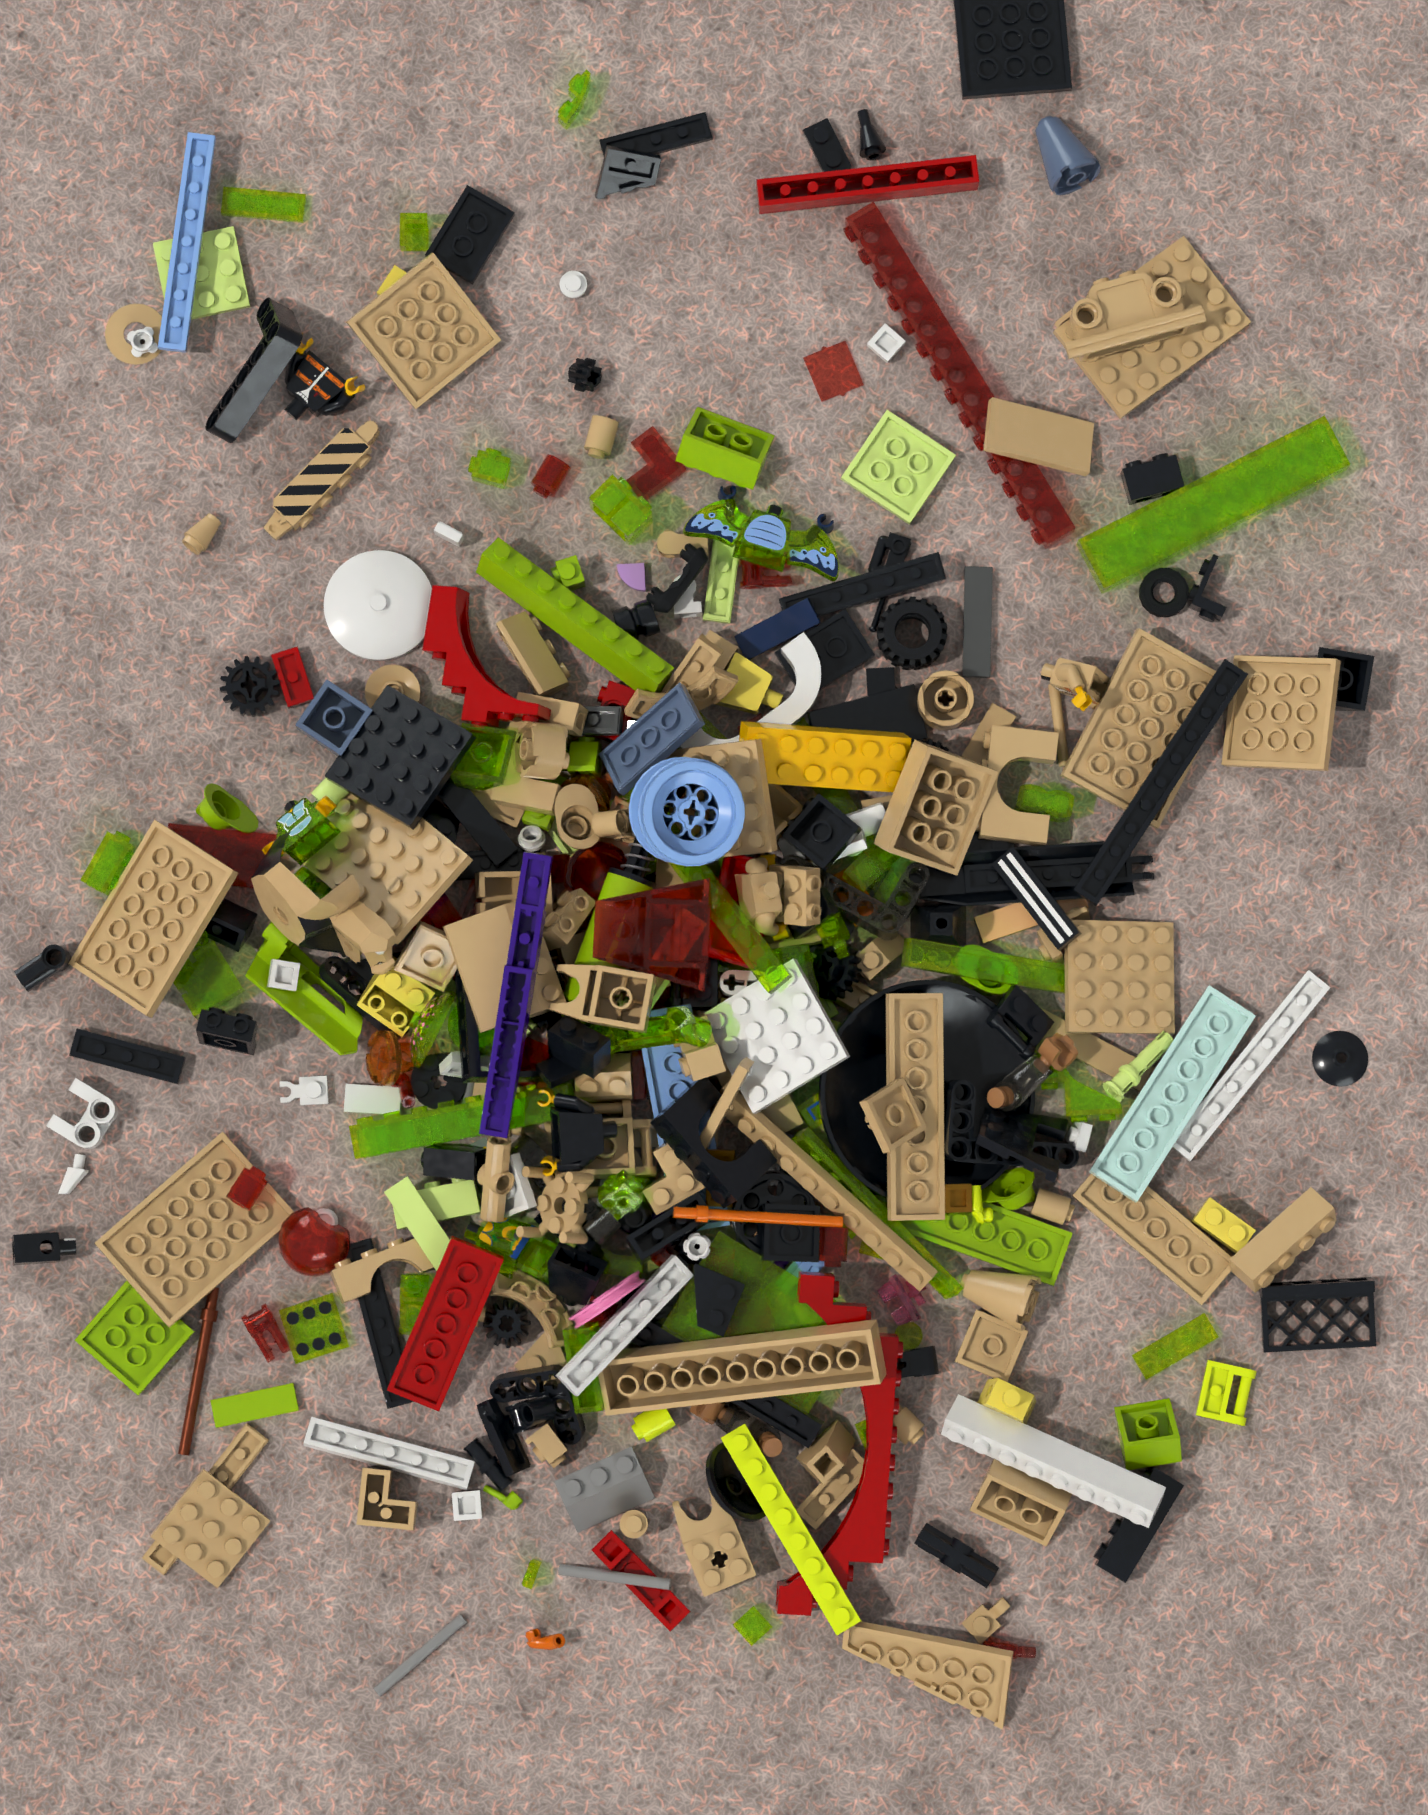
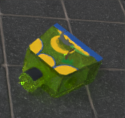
M505 1217L504 1221L497 1223L488 1221L485 1227L470 1222L464 1237L476 1242V1245L504 1256V1261L498 1273L512 1279L531 1249L534 1238L518 1237L516 1229L518 1226H536Z

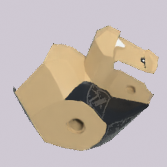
M290 832L279 836L251 877L262 910L284 936L298 946L339 953L342 957L348 956L355 963L360 962V956L364 953L371 967L372 974L383 975L389 972L395 964L392 958V946L396 943L395 933L384 919L359 901L360 890L354 875L349 876L322 899H319L280 862L281 852Z

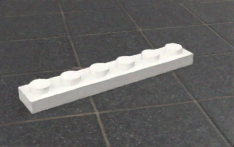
M671 1255L555 1376L574 1396H579L694 1275L676 1255Z
M311 1417L303 1443L304 1446L463 1490L468 1489L475 1461L315 1417Z

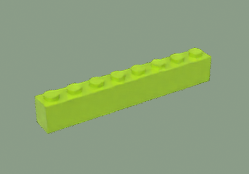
M499 537L482 553L476 570L477 574L636 691L638 688L648 692L661 693L674 670L672 665Z

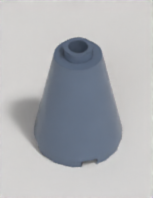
M1047 116L1038 122L1035 132L1049 187L1052 192L1055 191L1056 195H1066L1083 188L1079 183L1086 179L1092 182L1101 170L1099 161L1060 118Z

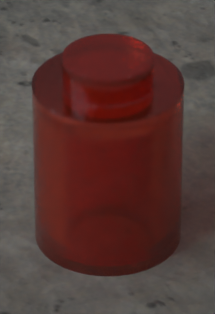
M547 454L531 481V484L534 486L533 492L545 499L548 496L555 497L571 467L559 458Z
M254 1166L250 1170L244 1168L226 1197L241 1208L250 1211L268 1183L264 1179L266 1174Z
M820 1227L819 1261H824V1267H841V1262H847L848 1228Z

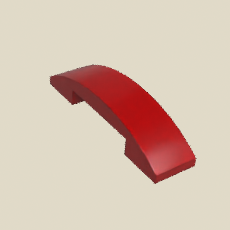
M612 1530L592 1549L596 1556L611 1571L657 1577ZM625 1584L670 1632L691 1612L671 1590Z

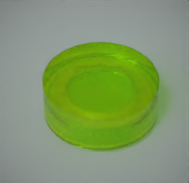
M913 1322L901 1323L894 1333L898 1335L899 1341L903 1342L904 1350L918 1347L923 1337L921 1328Z

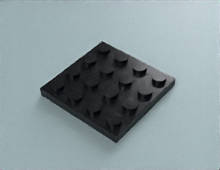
M953 0L962 100L1072 90L1064 0Z
M387 685L372 706V714L366 719L365 724L350 742L342 757L339 755L325 774V777L342 789L414 830L476 737L471 732Z

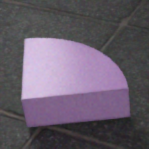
M644 563L617 564L618 574L627 586L636 591L646 592Z

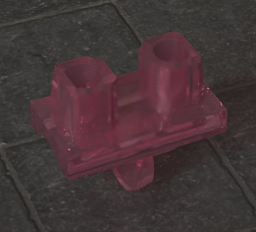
M895 1274L888 1278L889 1282L877 1290L884 1304L897 1296L903 1306L890 1313L897 1326L910 1321L914 1323L921 1319L910 1298L914 1297L918 1306L926 1303L921 1294L922 1291L927 1289L926 1286L919 1292L912 1284L906 1281L905 1284L910 1291L907 1293Z

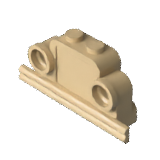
M1134 270L1120 274L1117 279L1109 281V278L1106 277L1093 282V286L1090 288L1086 298L1076 302L1071 311L1069 321L1075 340L1065 342L1064 346L1068 359L1079 357L1080 362L1183 335L1190 326L1206 322V317L1202 306L1184 309L1181 300V287L1173 278L1161 277L1153 283L1152 278L1147 273H1135Z

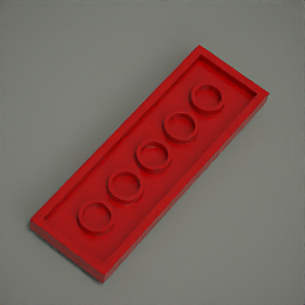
M451 1236L391 1377L387 1391L438 1412L440 1411L504 1261V1256Z

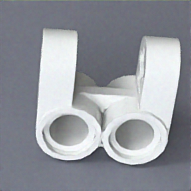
M75 1078L68 1090L89 1102L84 1115L73 1126L53 1114L46 1126L82 1148L94 1149L101 1144L110 1125L117 1118L118 1107L112 1099ZM102 1103L108 1104L110 1108L109 1114L105 1118H98L96 1115L98 1105ZM87 1127H92L95 1131L94 1139L90 1142H84L81 1138L82 1131Z

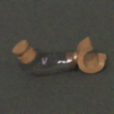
M1059 1033L1054 1034L1051 1038L1047 1037L1037 1050L1041 1056L1035 1053L1010 1072L995 1088H991L988 1091L987 1101L989 1105L1006 1112L1020 1107L1054 1072L1052 1067L1057 1071H1061L1076 1059L1078 1050L1074 1046V1041L1068 1035L1063 1036Z
M727 1402L691 1406L690 1412L711 1425L717 1420L716 1425L726 1434L746 1423L764 1456L776 1457L781 1453L783 1447L779 1431L731 1402L726 1406Z

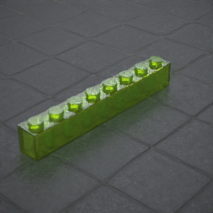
M562 1083L551 1089L554 1095L562 1093L574 1096L571 1083ZM536 1084L519 1087L520 1092L516 1093L509 1130L551 1122L550 1107H555L554 1104L551 1103L546 1107H541L537 1103L539 1100L545 1102L549 1100L546 1093L538 1092L543 1088L536 1089ZM481 1095L466 1097L465 1103L455 1105L454 1100L437 1103L438 1108L428 1110L427 1106L410 1108L411 1114L402 1116L400 1111L384 1113V1119L373 1121V1116L356 1119L357 1124L349 1126L355 1159H363L484 1135L479 1134L484 1099L482 1100Z

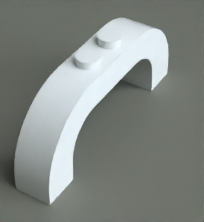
M804 632L781 648V654L795 673L796 686L793 693L786 701L757 722L795 725L813 707L820 689L821 665L813 644ZM700 728L679 748L739 741V735L731 739H717L708 735Z

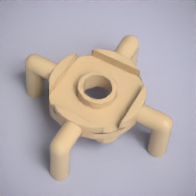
M523 1167V1177L541 1178L546 1187L542 1195L538 1196L536 1200V1208L540 1211L542 1222L538 1227L518 1226L516 1235L522 1238H543L550 1231L553 1234H560L559 1241L561 1243L586 1244L588 1236L582 1227L587 1213H584V1204H588L585 1190L593 1183L594 1176L591 1173L567 1172L565 1177L554 1178L553 1174L550 1176L543 1175L542 1172L544 1169H547L546 1167ZM565 1199V1201H566V1202H565V1205H564V1210H565V1211L563 1212V1210H562V1202H563V1200Z

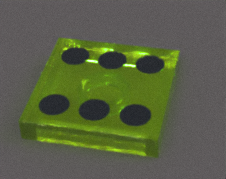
M333 1293L279 1310L295 1364L350 1347Z

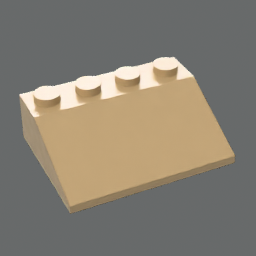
M914 739L873 844L889 853L958 875L998 771Z
M516 901L443 927L480 1033L495 1029ZM542 937L529 1018L551 1012L549 1010L551 1003H567L544 937Z

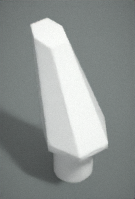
M75 1154L73 1167H67L58 1194H70L88 1173V1170L84 1169L85 1155Z

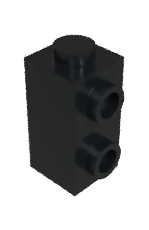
M433 1144L424 1147L421 1155L423 1175L476 1180L480 1167L485 1164L486 1148Z

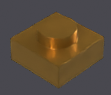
M945 1184V1213L972 1212V1184Z

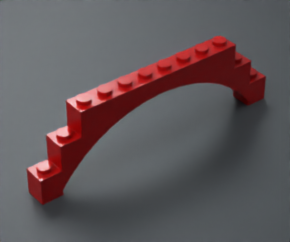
M799 1271L797 1301L799 1303H807L827 1325L871 1320V1311H867V1306L864 1303L833 1302V1298H838L839 1281H835L833 1273ZM879 1333L887 1373L881 1384L860 1386L866 1416V1450L859 1484L847 1514L834 1535L821 1550L844 1590H847L848 1582L853 1581L854 1567L849 1565V1561L883 1563V1557L889 1555V1539H885V1529L891 1526V1511L887 1510V1500H892L893 1482H889V1472L895 1470V1454H891V1443H896L897 1426H893V1415H898L899 1398H895V1387H900L901 1370H897V1358L902 1359L903 1342L899 1341L897 1334ZM798 1571L786 1581H777L775 1607L777 1614L811 1616L812 1608H817V1601L800 1572Z

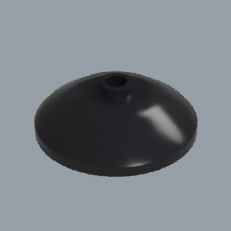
M722 1442L710 1451L706 1460L707 1484L715 1501L725 1512L741 1521L755 1522L765 1517L764 1511L724 1443Z

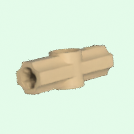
M488 1137L485 1164L480 1167L477 1174V1181L483 1186L480 1218L486 1222L497 1223L504 1221L506 1194L514 1186V1175L509 1172L512 1139L509 1137Z

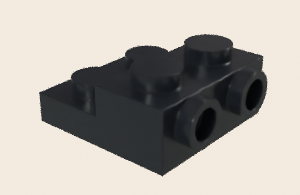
M818 793L815 798H810L804 804L802 813L796 819L793 818L787 823L782 836L786 842L803 856L810 859L826 872L862 829Z
M210 1007L209 1010L201 1009L196 1028L199 1044L253 1056L255 1054L257 1045L255 1037L258 1026L257 1021H254L253 1017L237 1013L236 1016L227 1015L224 1010Z

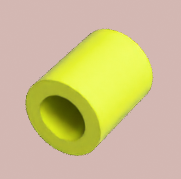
M667 1409L644 1411L633 1418L635 1424L631 1425L639 1440L644 1438L646 1442L676 1426Z

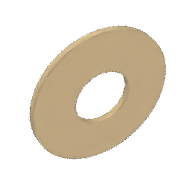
M129 304L118 309L108 320L105 329V340L110 352L120 361L134 365L144 364L156 358L162 350L158 349L155 353L148 352L142 354L141 357H134L131 353L132 345L128 344L124 339V330L131 323H142L154 330L153 339L158 345L161 315L155 309L144 304Z

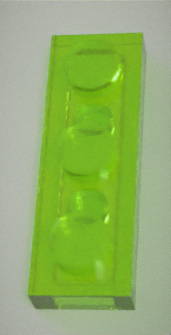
M223 187L221 215L304 223L306 194Z

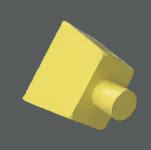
M735 652L727 671L737 675L739 681L727 696L716 705L755 715L758 714L762 704L773 709L778 707L784 695L769 689L773 676L741 654Z
M999 1378L987 1380L977 1403L1027 1424L1036 1404V1399L1033 1394Z

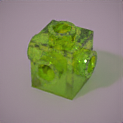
M623 1169L618 1174L610 1175L603 1185L598 1188V1202L618 1221L628 1212L632 1213L640 1207L643 1202V1185L635 1175L630 1176Z

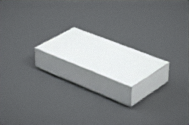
M346 1084L344 1112L400 1116L402 1087Z

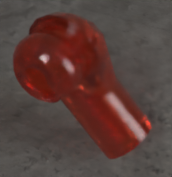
M394 1072L391 1075L390 1085L394 1088H399L402 1106L404 1108H412L416 1101L410 1078L404 1072L402 1074Z

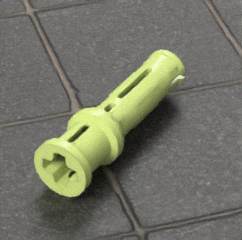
M1162 1031L1132 1062L1122 1065L1118 1069L1119 1072L1110 1081H1105L1102 1085L1108 1096L1117 1102H1121L1124 1099V1094L1132 1086H1137L1140 1083L1141 1076L1167 1051L1174 1040L1172 1036Z

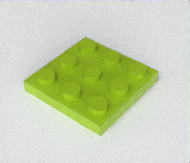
M126 1281L75 1341L136 1395L140 1396L195 1331L181 1319L168 1328L130 1283Z

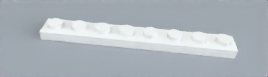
M1309 970L1304 974L1199 1104L1174 1143L1173 1149L1189 1162L1193 1159L1331 987Z

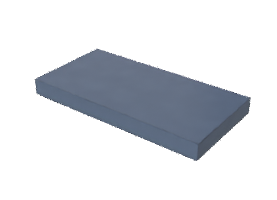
M680 682L599 753L620 794H627L644 772L651 766L665 760L705 725L687 688Z

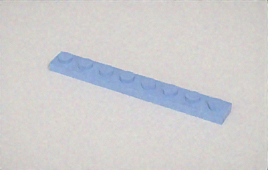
M187 133L158 342L159 350L187 352L216 143L215 135Z

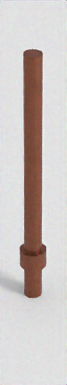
M215 1288L207 1295L205 1308L201 1309L200 1319L202 1320L178 1451V1454L189 1456L213 1322L217 1321L218 1316L216 1306L220 1288Z

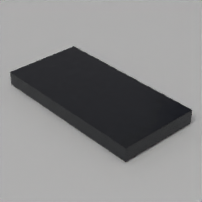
M914 684L807 712L810 726L900 732L911 737V742H914V739L922 740L928 738L923 718L918 710L917 693Z

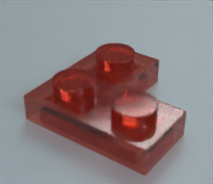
M653 426L631 442V445L647 465L628 478L626 483L643 504L687 471L682 463L675 461L676 455Z

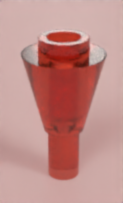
M990 1636L988 1641L983 1643L985 1646L1014 1651L1013 1659H1017V1657L1035 1658L1036 1647L1018 1646L1015 1643L994 1636Z

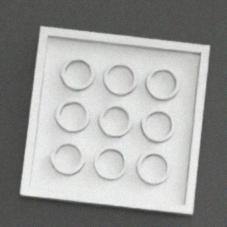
M794 958L704 1013L707 1015L721 1056L732 1075L743 1058L747 1057L754 1061L740 1088L753 1114H757L850 1057L799 962Z

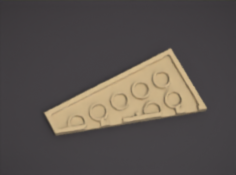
M863 1621L844 1631L842 1649L872 1664L878 1663L890 1669V1673L897 1677L902 1675L914 1681L913 1685L951 1704L957 1703L971 1710L970 1714L978 1718L983 1716L995 1722L994 1726L1003 1730L1014 1651Z

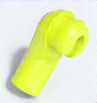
M972 1185L971 1213L978 1223L984 1224V1222L993 1221V1209L990 1207L983 1208L981 1185Z

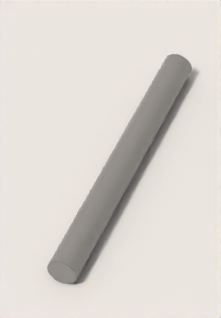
M560 1564L558 1574L563 1576L670 1590L671 1579L567 1564Z
M461 1614L455 1617L373 1688L380 1697L464 1626L467 1621Z

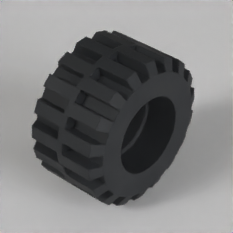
M910 597L907 600L904 598L898 599L897 603L890 604L888 609L881 615L877 630L878 647L882 650L884 658L892 661L891 664L895 667L899 665L903 667V670H908V668L920 670L922 666L928 667L934 660L936 661L944 649L947 639V623L944 621L943 613H939L934 603L932 605L927 603V599L917 600L916 597ZM905 619H917L923 622L928 629V640L923 646L918 648L903 646L899 643L895 634L898 624Z

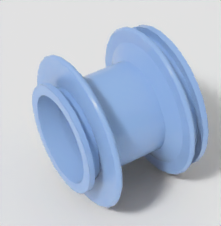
M673 757L651 766L635 784L629 802L631 828L642 847L660 860L687 867L709 864L724 856L738 840L745 819V804L742 792L733 777L719 765L698 758ZM683 786L686 789V795L680 799L676 792L679 787ZM699 790L705 795V800L701 802L697 797ZM667 803H671L674 808L673 812L669 815L664 812V806ZM691 804V809L695 810V815H690L688 820V815L684 814V809L690 808ZM707 809L710 811L708 821L704 818ZM675 822L681 825V830L677 834L671 831V826ZM695 825L700 826L699 833L693 836L691 829Z

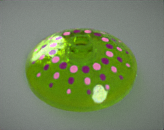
M444 992L432 999L421 1013L415 1011L408 1025L413 1028L409 1049L414 1067L419 1069L424 1062L454 1001L455 992Z

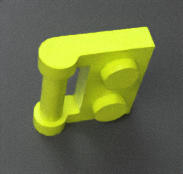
M1207 1360L1195 1415L1245 1426L1247 1418L1244 1416L1250 1387L1257 1371ZM1237 1375L1241 1376L1232 1415L1227 1414L1226 1409L1233 1376Z

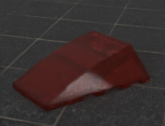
M710 878L595 901L593 958L643 973L653 974L656 977L705 992L709 965L712 908Z

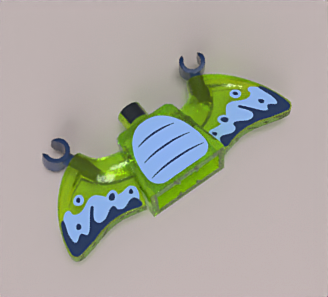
M732 485L730 488L731 495L725 494L723 486H721L718 491V499L720 501L700 509L684 526L683 534L686 536L715 539L730 547L735 545L732 557L783 572L787 558V565L808 568L830 581H836L838 578L839 564L837 553L827 535L834 529V520L828 525H823L822 522L826 519V514L818 516L817 525H812L806 530H791V521L782 517L783 509L777 505L768 506L766 512L754 510L750 517L742 513L733 499L736 494V487Z

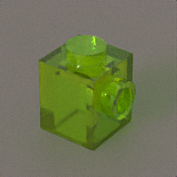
M486 448L485 451L478 450L477 457H471L468 472L472 473V481L505 489L512 464L511 458L501 456L502 452L492 448Z

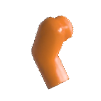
M538 1628L527 1631L525 1635L528 1639V1642H526L528 1646L535 1649L552 1650L561 1648L565 1644V1638L562 1634L541 1637V1632Z

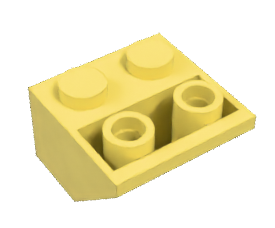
M392 955V958L396 962L397 958ZM393 967L383 975H373L357 1002V1006L403 1037L434 996L435 988L395 971Z

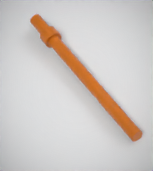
M696 1205V1208H673V1218L695 1219V1222L707 1223L708 1220L843 1227V1216L709 1209L705 1205Z

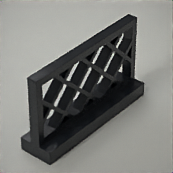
M1371 1277L1271 1282L1269 1286L1259 1289L1263 1352L1376 1346L1375 1281ZM1356 1297H1367L1368 1307L1359 1316L1349 1305ZM1335 1298L1342 1306L1330 1317L1320 1307L1327 1299ZM1340 1298H1349V1299H1348L1346 1302H1344V1301H1342ZM1313 1299H1321L1318 1304L1313 1301ZM1300 1300H1308L1315 1306L1304 1319L1293 1310V1307ZM1279 1301L1286 1309L1274 1320L1267 1312V1302ZM1284 1301L1293 1302L1288 1306ZM1346 1308L1357 1317L1347 1330L1335 1321ZM1317 1310L1329 1319L1319 1332L1307 1323ZM1289 1312L1301 1321L1291 1333L1279 1324ZM1367 1314H1368V1323L1364 1320V1317H1365ZM1268 1319H1269L1271 1322H1273V1324H1272L1269 1328H1268ZM1362 1322L1369 1328V1340L1357 1341L1350 1333ZM1332 1323L1344 1332L1337 1342H1329L1322 1336ZM1304 1325L1316 1334L1307 1344H1301L1294 1338ZM1277 1326L1288 1337L1281 1345L1269 1346V1334ZM1348 1336L1352 1341H1344V1339ZM1320 1338V1339L1323 1340L1325 1343H1315V1342ZM1291 1339L1296 1343L1287 1345Z

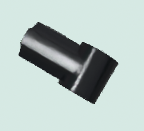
M49 945L41 954L14 972L20 983L29 992L57 972L66 970L70 965L68 963L71 960V955L61 946ZM55 951H60L62 954V960L58 965H52L50 957Z

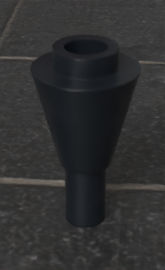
M862 109L857 112L861 126L859 155L867 160H876L886 151V147L874 126L871 125L868 110Z

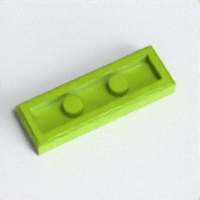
M294 1383L210 1400L216 1428L300 1411Z

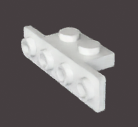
M879 802L846 814L862 830L837 859L845 856L853 857L867 849L866 837L878 833L886 813L883 803ZM783 837L778 839V845L786 864L806 859L805 856L786 842Z

